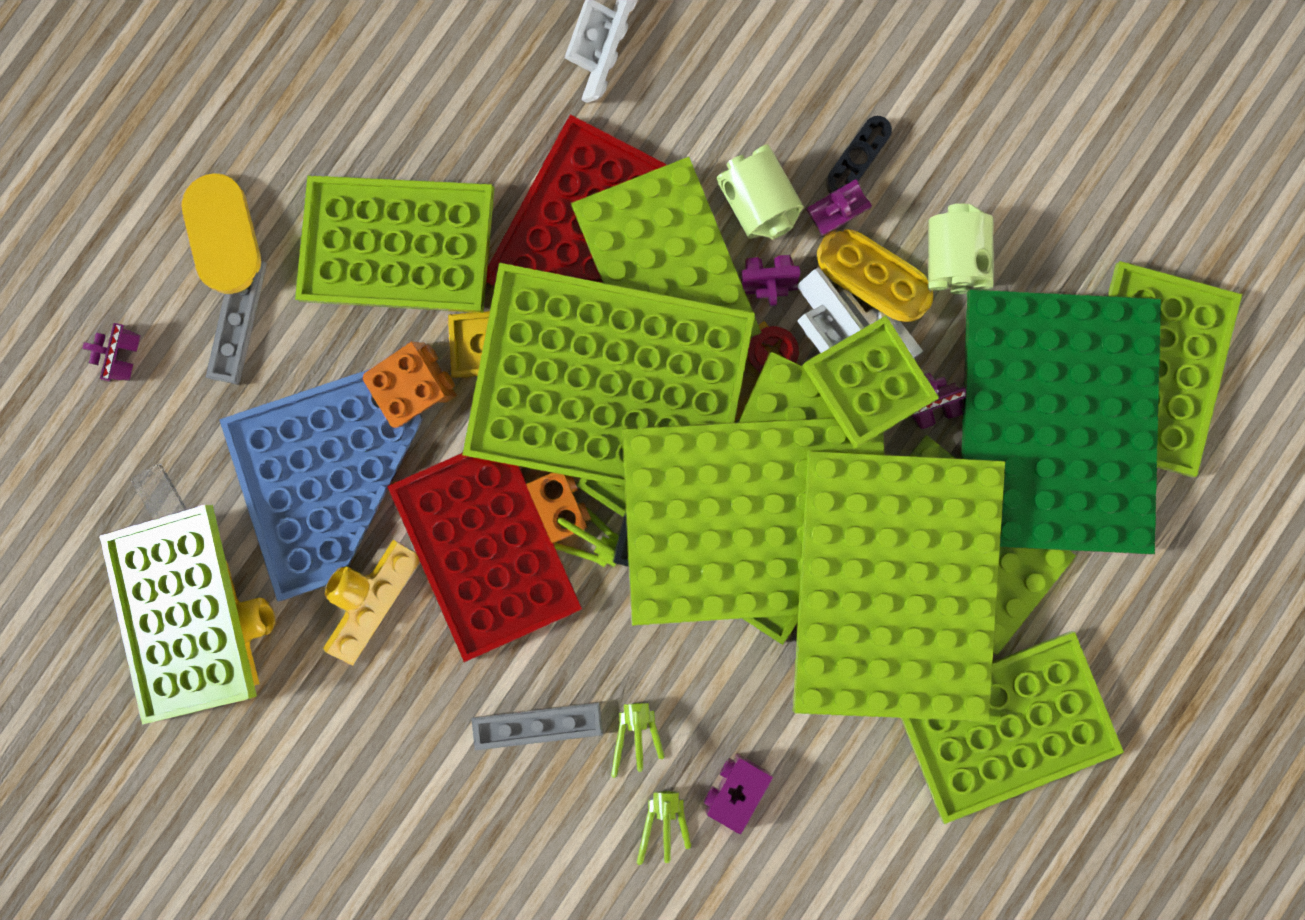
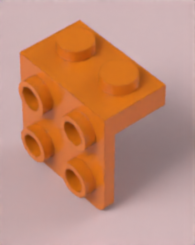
M411 341L363 374L364 383L393 428L401 427L435 403H447L457 396L453 390L455 384L447 372H442L436 362L438 356L429 344Z

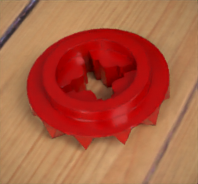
M770 326L761 329L760 334L752 337L749 343L748 355L750 364L759 374L766 363L768 355L765 347L761 344L773 347L774 344L781 341L778 350L779 354L797 363L799 346L795 337L788 330L782 327Z

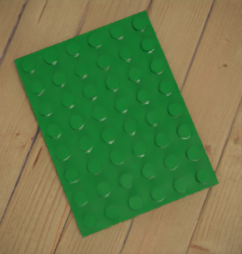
M969 290L967 292L964 367L966 398H963L961 459L1005 461L1000 547L1155 554L1161 299Z

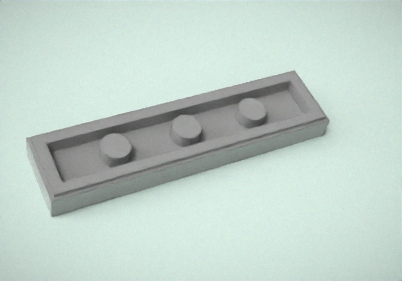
M261 261L260 270L258 273L256 272L253 278L254 281L248 288L238 293L224 294L205 378L240 385L267 266L266 262Z
M600 702L471 718L475 751L603 735Z

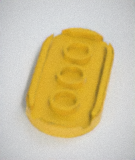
M213 173L201 176L188 186L181 204L195 268L201 281L212 290L223 294L238 293L251 285L256 272L258 273L261 267V255L246 196L242 188L226 175Z
M844 229L843 232H836L837 230H834L823 238L817 250V261L823 273L839 286L888 317L902 322L920 319L931 307L934 298L933 290L930 292L927 277L916 267L855 230Z

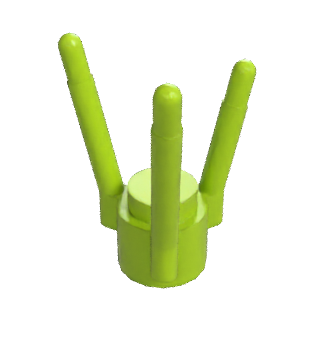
M588 508L591 521L609 538L603 535L599 540L563 518L558 519L559 524L595 545L596 548L593 552L598 555L554 543L557 550L596 562L602 567H605L606 564L615 567L616 564L612 560L619 535L614 533Z
M649 703L624 704V712H619V729L611 772L613 778H616L618 775L627 724L628 731H634L636 761L639 772H642L644 769L642 730L647 729V723L658 758L664 759V752L655 723L654 710L649 711Z
M653 792V799L648 800V813L637 858L638 865H642L655 813H657V819L663 820L665 863H670L671 820L676 819V813L685 848H691L684 814V800L679 799V792Z

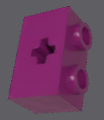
M737 753L733 760L728 758L720 772L723 779L718 788L711 787L704 800V804L707 805L705 809L707 816L741 835L772 781L773 776L767 770ZM738 785H741L740 788L743 795H736L732 799L729 791L730 787L736 789Z

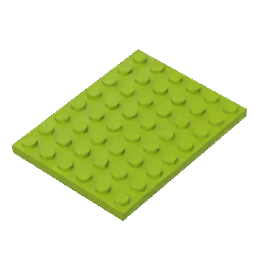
M499 263L462 455L625 486L622 429L734 423L755 313Z
M836 418L622 429L632 626L798 615L805 487L808 465L807 452L820 451L884 455L883 432L854 449Z
M808 451L793 712L797 714L989 722L1005 461Z

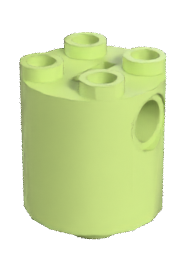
M769 144L761 146L753 152L752 156L746 159L744 155H739L727 163L729 170L718 175L716 180L748 238L764 236L773 240L789 232L804 206Z
M953 204L948 206L947 213L931 217L928 220V289L940 291L950 288L951 294H967L972 287L978 290L993 289L992 215L984 213L971 204Z

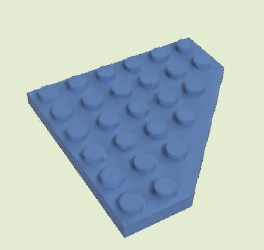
M368 370L219 419L277 602L324 587L338 568L349 567L388 490L387 486L391 484L423 421L422 414L420 413L401 427H391L363 381V374Z

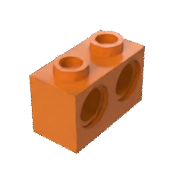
M552 472L526 484L551 543L559 542L575 534L568 529H563L558 523L559 515L564 511H572L575 514L576 522L574 525L582 530L588 529L586 522L591 520V517L584 502L578 504L573 492L578 491L573 476ZM551 482H559L563 487V493L558 499H549L546 495V487Z

